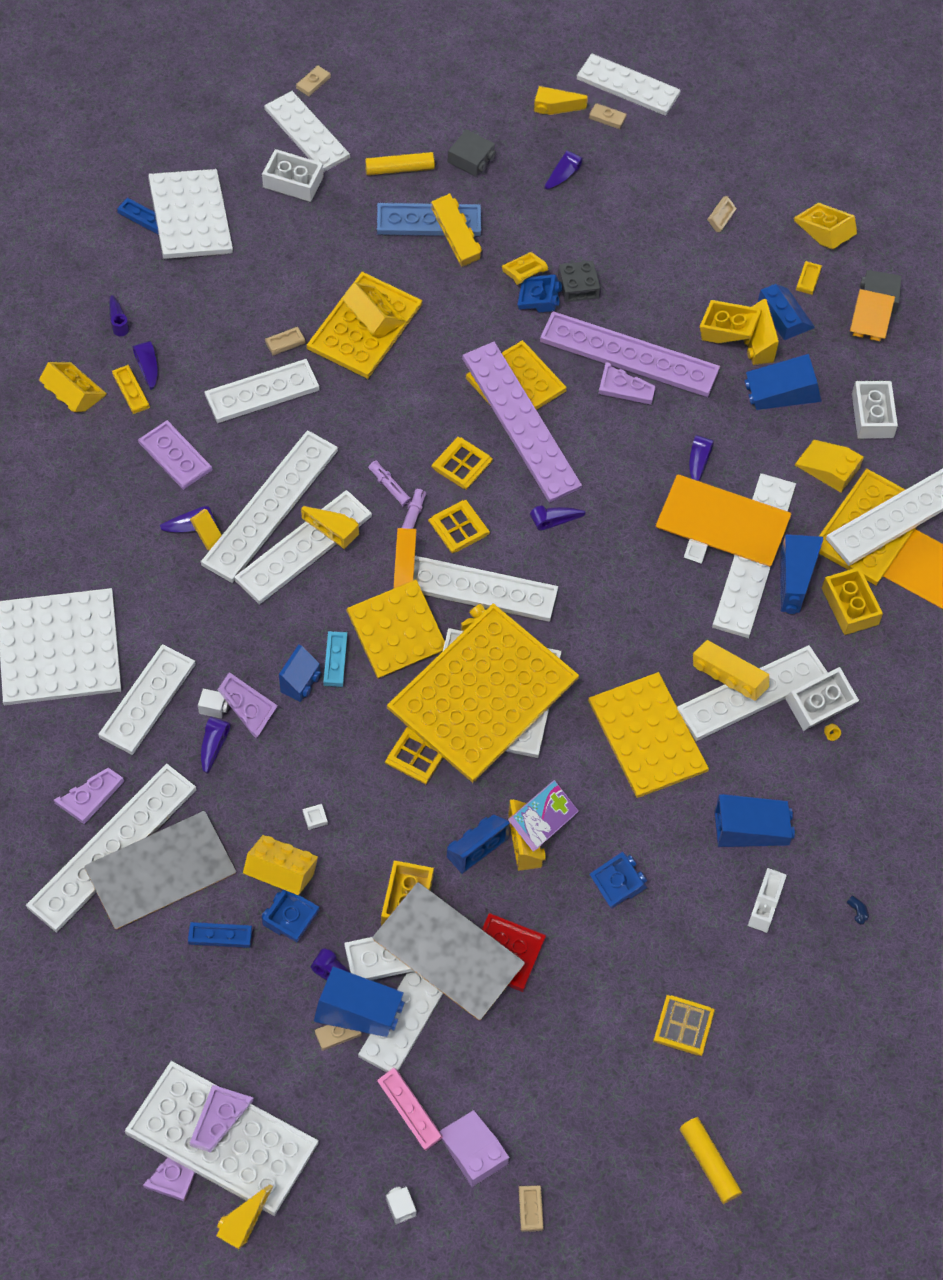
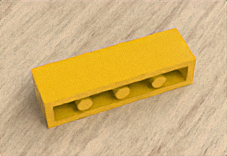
M447 194L431 201V209L462 267L479 260L482 249L478 242L475 243L473 239L474 233L470 227H467L465 215L459 212V204L456 198L453 199L451 194Z
M706 640L693 653V666L697 670L705 672L713 679L719 680L729 688L742 693L745 697L756 701L769 688L768 673L709 640Z

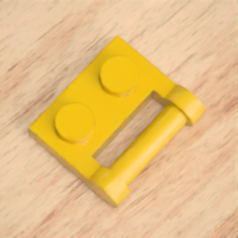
M530 252L502 265V270L518 285L523 283V280L539 272L548 271V266L545 261Z

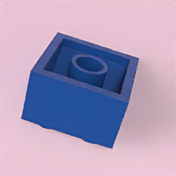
M299 644L279 673L281 693L301 702L304 697H308L311 692V685L319 680L321 672L320 663Z

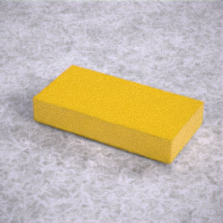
M805 261L796 290L813 295L822 265Z
M203 509L193 516L190 521L206 549L210 551L222 535L208 510Z

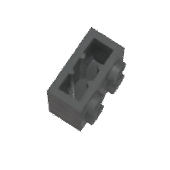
M466 129L448 150V163L477 177L480 172L485 170L487 163L494 159L496 154L495 143Z
M594 261L559 264L558 277L562 283L564 303L599 298L600 286Z
M867 270L865 277L861 278L860 287H863V290L895 296L891 313H896L899 304L902 275Z

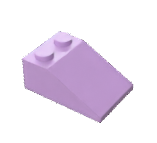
M474 1110L439 1131L443 1136L441 1140L471 1187L508 1165L509 1156L498 1139Z

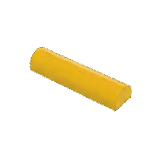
M433 152L366 158V175L434 169Z
M696 1117L684 1123L680 1127V1131L721 1202L725 1204L742 1195L740 1187L700 1119Z

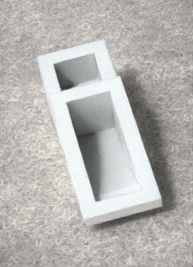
M767 868L748 926L766 933L768 932L786 874Z

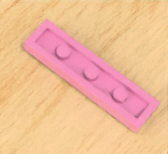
M392 1068L377 1080L424 1150L427 1151L443 1138L396 1068Z

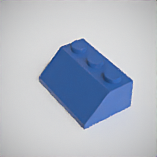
M774 284L760 290L758 302L762 299L767 300L774 327L783 340L815 328L788 288Z
M494 814L489 818L485 817L475 829H469L460 840H455L447 847V858L463 874L508 840L510 823Z

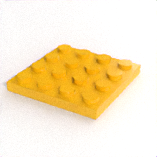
M523 340L502 352L503 357L536 410L566 392L567 387ZM471 372L467 373L466 379L487 401Z
M417 580L346 609L377 679L443 652L445 641Z

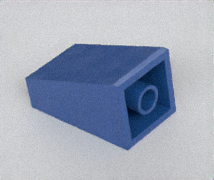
M809 354L746 372L748 379L744 381L747 390L751 389L752 394L748 395L751 405L755 404L756 410L822 402Z
M785 534L780 552L781 612L788 614L800 613L823 537Z
M719 794L714 810L718 847L788 846L791 840L794 839L795 830L794 827H791L790 823L793 813L792 808L788 806V801Z
M333 966L320 996L314 1022L388 1037L390 1030L394 1031L398 1022V1019L395 1018L396 1014H401L405 1002L402 1001L404 992Z

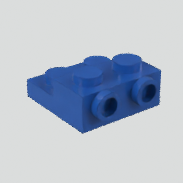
M556 274L534 276L523 280L517 304L519 310L536 308L538 312L555 311V307L559 306L558 292L562 291V283L558 280Z
M621 852L590 873L591 878L611 908H614L627 898H633L647 888L645 885L647 879L641 871H636L634 866L637 863L631 855L627 856L624 852Z
M282 890V892L279 891L275 895L273 905L270 908H266L263 912L262 922L263 926L278 935L283 934L298 942L320 909L319 906L302 896Z

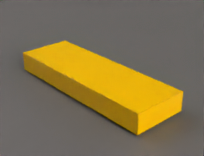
M129 365L113 370L112 375L132 413L135 414L150 408Z

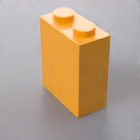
M859 289L850 332H853L852 336L863 338V335H869L871 340L881 341V338L885 339L895 296Z

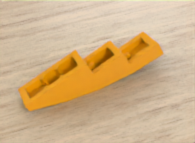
M397 528L394 588L414 581L416 529Z

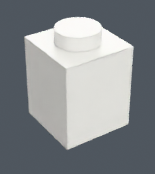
M203 688L198 703L199 714L222 719L223 713L228 711L229 704L220 692Z
M396 1187L390 1190L389 1194L386 1195V1201L395 1224L416 1217V1209L407 1187L402 1189L401 1187Z

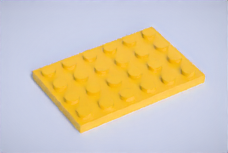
M361 272L354 282L375 286L406 322L385 335H373L368 332L367 326L357 319L354 311L347 308V303L341 298L308 342L307 349L368 379L422 306V300Z
M866 468L819 535V537H823L819 554L847 570L860 567L866 580L877 586L915 528L850 566L847 565L826 540V537L838 528L905 491V489Z
M659 672L588 698V702L636 798L708 772L709 768L681 714L677 710V706Z

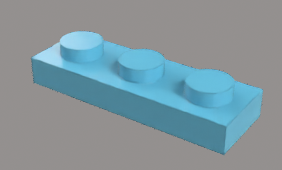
M328 631L324 686L343 687L347 632Z

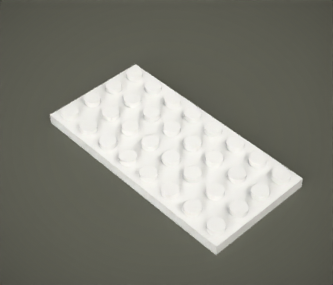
M171 1061L126 1128L125 1134L246 1201L269 1184L273 1185L262 1210L275 1216L317 1147L318 1140L250 1104L211 1152L190 1146L191 1138L211 1087L215 1084Z

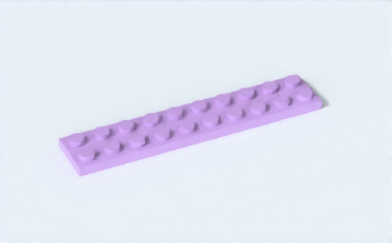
M552 311L540 337V342L605 364L608 362L612 364L611 366L705 397L709 396L720 368L718 365Z
M492 342L463 354V361L548 502L550 503L581 489L582 484L496 343Z

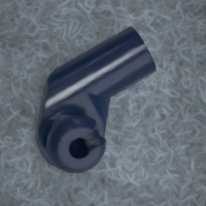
M852 895L847 904L856 910L857 915L854 919L862 925L869 918L868 910L865 904Z

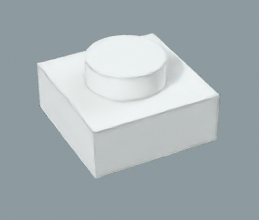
M690 539L684 558L702 563L708 544Z
M322 804L303 809L308 830L328 825Z

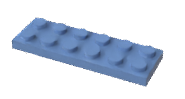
M378 203L377 235L445 236L431 209V204ZM459 204L458 210L465 215L467 227L472 229L474 236H481V205Z

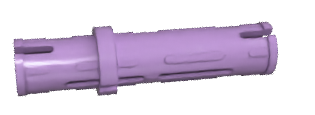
M374 461L369 465L368 468L378 478L377 481L390 491L402 507L407 506L412 501L394 481L391 473L385 471L378 461Z
M422 489L415 490L412 501L408 504V512L402 528H414L418 514L423 509L422 503L426 496V492H423Z

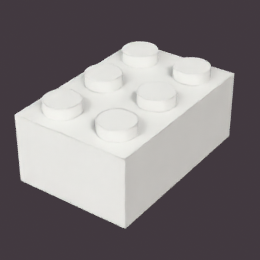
M275 149L262 173L263 188L311 202L323 179V163Z
M855 381L852 400L858 439L894 438L898 424L891 381Z
M840 667L791 691L785 696L803 731L852 707L859 701Z

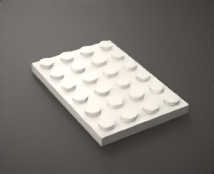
M217 169L149 174L148 179L163 259L233 253Z

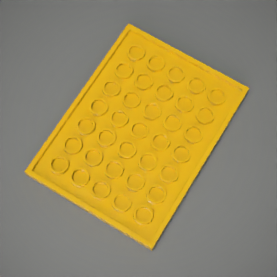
M493 603L387 704V709L473 783L579 678V674Z

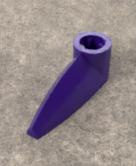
M567 150L546 182L544 189H549L562 183L574 171L577 172L583 158Z
M111 295L110 318L113 333L119 337L125 336L129 332L127 317L124 315L115 296Z
M151 341L134 345L133 352L149 389L152 390L157 380V362Z
M698 435L694 438L689 461L691 478L696 481H700L714 444V440Z
M204 506L161 524L160 528L168 532L195 531L190 519L203 509L208 510L214 522L215 519L210 507Z
M537 506L531 510L530 516L537 529L542 531L583 517L586 512L566 507L546 509L544 506Z
M210 717L207 721L201 748V762L205 773H209L230 730L229 722L215 717Z
M321 949L311 965L312 971L325 980L328 979L333 966L350 972L337 961L336 955L328 949Z

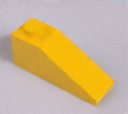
M539 86L534 102V112L552 115L583 110L587 107L588 96Z
M306 506L301 508L303 520L343 549L359 535V524L355 519L349 518L345 514Z
M269 1184L230 1214L223 1216L218 1223L217 1228H219L216 1236L237 1249L244 1246L269 1197L273 1185Z

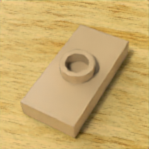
M317 66L296 84V89L310 96L331 78V74Z
M595 103L589 119L620 129L626 119V113Z
M725 196L707 220L716 232H721L737 208L729 197Z
M295 327L266 338L265 343L271 354L276 355L305 344V339L299 328Z
M331 1025L315 1030L322 1051L361 1036L360 1031Z
M519 1186L521 1232L543 1231L541 1186Z

